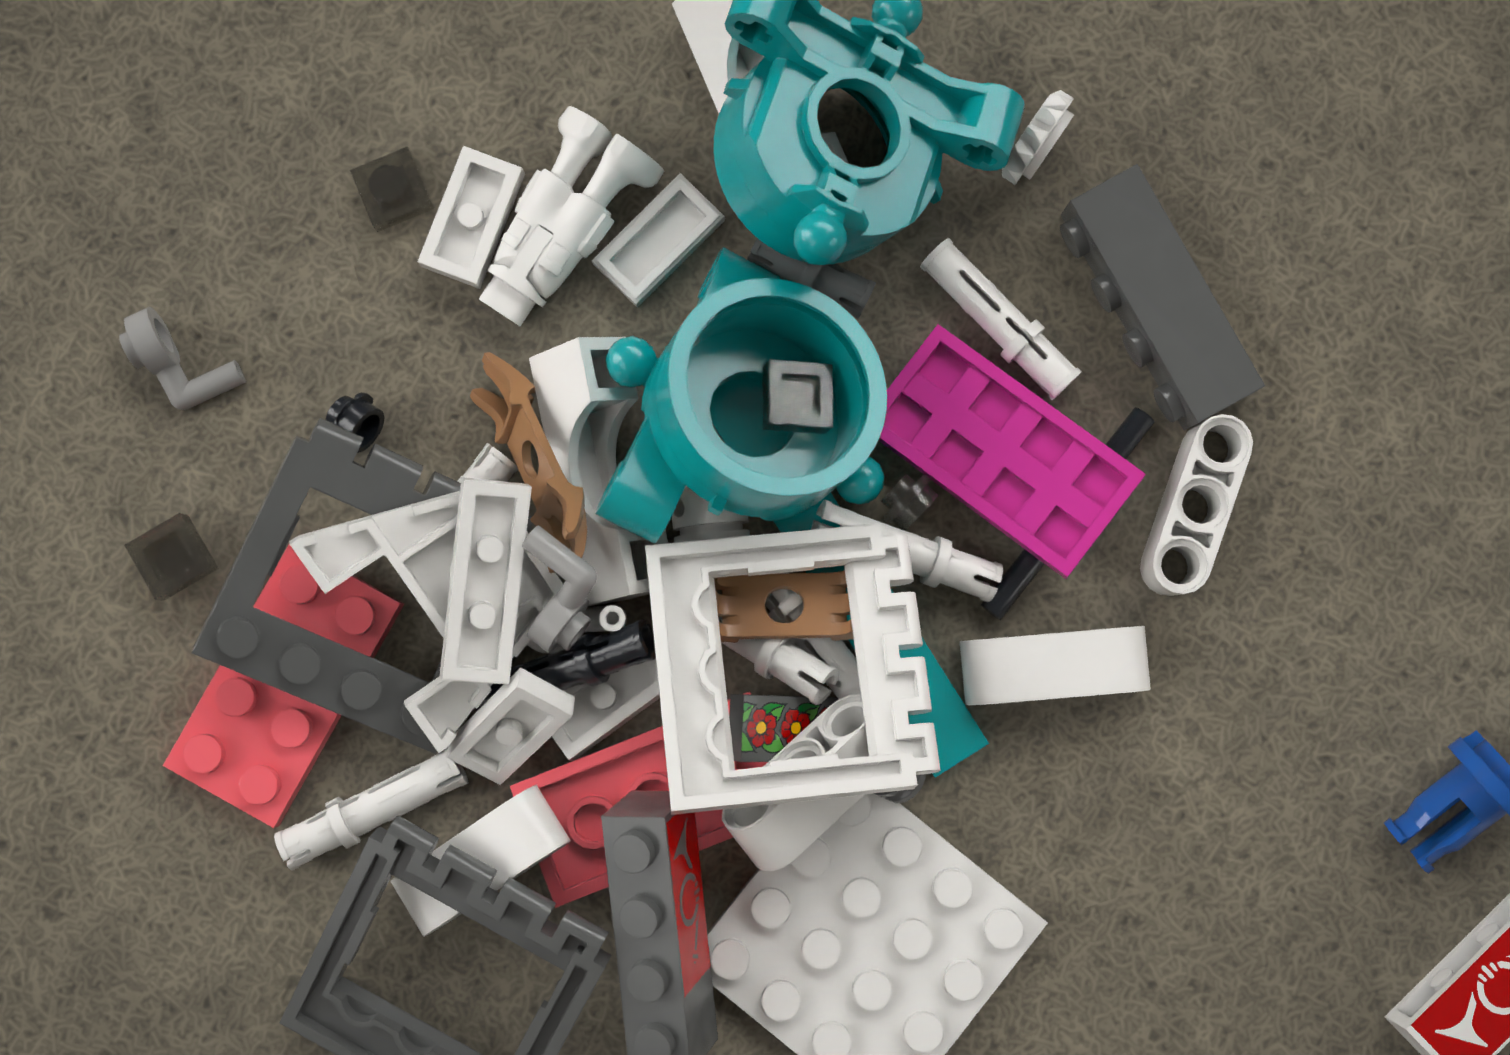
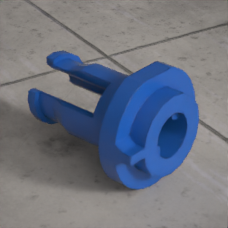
M1477 730L1463 739L1461 737L1457 738L1447 746L1461 761L1458 765L1415 797L1407 811L1395 820L1388 818L1384 822L1396 840L1403 845L1458 801L1462 800L1467 807L1410 850L1417 859V863L1428 874L1435 869L1432 864L1441 857L1462 849L1507 813L1510 816V765Z

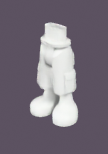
M568 106L559 118L558 128L563 136L557 160L551 172L547 169L542 171L537 169L526 186L522 197L519 198L515 208L517 214L501 239L502 241L496 252L494 263L490 264L487 269L494 276L479 300L518 326L522 325L535 304L543 308L547 303L541 296L545 299L551 296L562 285L582 257L587 258L597 249V245L614 223L611 213L606 207L618 192L629 184H635L644 188L652 187L658 183L664 173V169L641 149L619 134H615L612 138V134L602 123L572 106ZM603 153L600 164L582 193H574L572 187L586 165L593 157Z

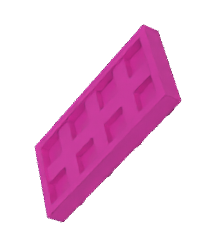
M937 324L887 389L886 417L878 441L1064 579H1067L1146 475L939 324Z

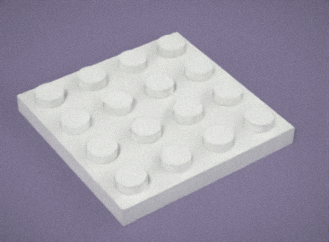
M865 794L786 867L776 871H763L759 868L756 870L707 932L712 984L797 1055H945L1048 922L901 803H894L885 799V797L875 794Z

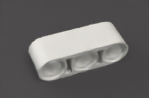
M1224 414L1210 417L1188 430L1181 442L1140 565L1143 581L1149 589L1160 595L1174 596L1194 592L1205 584L1211 573L1252 453L1253 439L1251 432L1240 419ZM1207 431L1220 434L1227 442L1228 454L1223 463L1215 462L1205 453L1203 441ZM1188 490L1202 494L1207 502L1208 512L1202 523H1195L1184 513L1182 502ZM1169 549L1181 553L1187 562V574L1179 584L1169 581L1162 571V558Z
M1144 626L960 641L965 705L999 704L1151 690Z
M848 695L834 702L770 761L838 754L839 759L869 756L861 695ZM770 761L766 763L763 767L770 766ZM864 795L723 809L722 822L757 868L763 871H776L793 862Z
M534 785L509 799L435 849L432 856L441 860L449 845H453L497 870L490 885V888L497 891L503 887L509 877L512 879L517 878L564 847L571 840L538 786ZM397 877L390 881L423 937L461 915L460 912Z

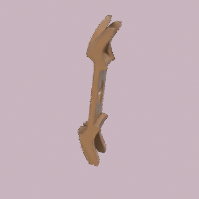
M490 352L484 353L482 359L483 368L499 388L504 399L484 388L472 389L470 398L495 421V443L507 444L524 483L532 486L531 498L537 510L531 517V522L536 526L542 527L567 548L570 549L571 547V551L582 558L587 540V519L584 508L585 496L583 487L570 484L561 470L531 406L534 400L531 394L536 393L535 386L518 370ZM531 444L534 445L538 456V474L535 472L531 461ZM548 567L549 573H555Z
M845 570L833 573L740 575L714 578L715 590H722V595H719L716 591L718 617H722V623L719 622L721 642L736 643L739 639L831 638L833 641L854 639L851 619L847 621V615L851 614L848 593H846ZM789 589L801 597L804 607L801 615L796 620L790 623H779L768 616L765 610V603L774 591Z

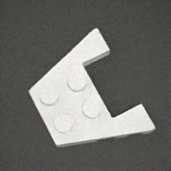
M460 491L298 535L289 541L294 552L325 594L381 556H386L444 638ZM526 549L524 550L512 658L514 656L517 658L531 640L527 637L530 627L544 607L563 586L556 573H549L548 566ZM439 676L404 700V704L435 749L440 753L456 737V731L474 707L477 709L492 690L490 687L493 683L442 680L441 676Z

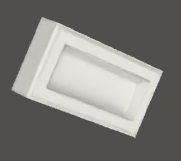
M680 173L592 260L593 265L638 307L725 221V216Z

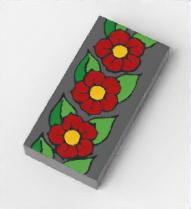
M730 694L729 719L734 761L769 762L823 711L839 699L837 697H827L821 704L815 705L805 696Z

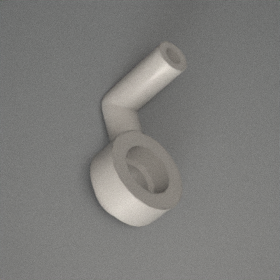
M147 307L124 318L126 332L119 335V340L127 358L135 368L139 369L145 366L152 374L157 376L171 404L179 410L190 409L246 383L242 370L235 360L188 381L180 366V355L171 334L162 318L152 307Z
M538 525L528 534L522 547L561 576L565 582L560 591L549 601L535 619L527 633V637L547 653L552 652L558 645L568 651L582 636L591 622V619L584 612L589 605V600L586 598L596 582L597 575L591 565Z

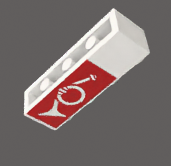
M1510 893L1385 1016L1421 1055H1497L1510 1042Z

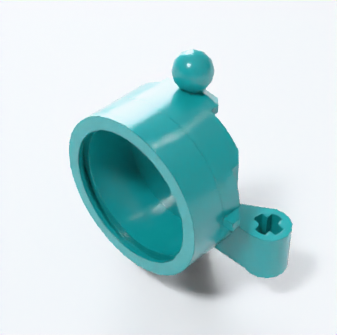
M733 0L724 23L726 31L740 44L761 54L764 58L743 79L731 78L725 86L723 94L728 97L719 112L714 133L715 167L723 193L736 216L755 237L780 254L807 262L808 264L821 266L843 263L868 253L915 222L929 202L935 204L941 200L943 188L939 181L943 153L965 165L985 171H997L1008 164L1025 110V101L1021 95L1004 85L977 83L953 78L924 63L925 56L916 45L906 39L907 36L916 31L923 19V6L920 0H875L872 4L871 17L873 21L858 17H852L850 20H847L823 7L818 0ZM838 88L844 90L855 98L872 116L883 135L888 149V153L881 165L861 168L844 162L831 152L821 136L817 120L819 101L825 92Z
M723 247L714 260L699 290L697 306L684 320L659 358L656 357L653 346L643 338L635 336L622 338L614 342L608 350L606 366L610 377L621 386L633 388L642 385L645 387L641 406L645 418L625 459L619 463L598 503L595 511L596 515L655 544L669 523L685 486L708 501L707 511L717 516L724 509L740 515L760 517L767 521H779L803 513L820 502L835 488L844 500L853 504L869 503L876 499L882 491L884 473L880 464L869 455L880 438L886 417L887 387L884 370L879 355L865 330L845 308L825 294L800 283L779 279L778 275ZM749 379L764 384L776 393L787 410L790 425L787 441L782 449L770 456L751 457L735 452L722 442L712 425L710 414L713 392L717 387L730 380Z

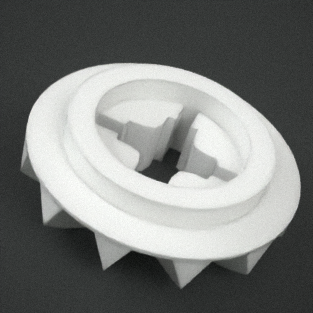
M1062 90L1052 93L1047 97L1013 147L1008 164L1002 168L1003 178L1016 185L1022 175L1029 180L1033 177L1073 118L1074 114L1067 110L1074 100L1073 97Z

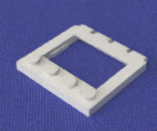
M882 523L645 545L671 815L915 789L918 785L916 775L941 771L934 723L909 724L908 715L931 712L932 706L925 657L900 658L899 650L923 646L916 593H891L890 588L891 586L910 584L914 581L907 535L883 536ZM844 566L869 756L839 759L838 754L775 760L770 761V766L735 770L714 578L740 575L755 576Z

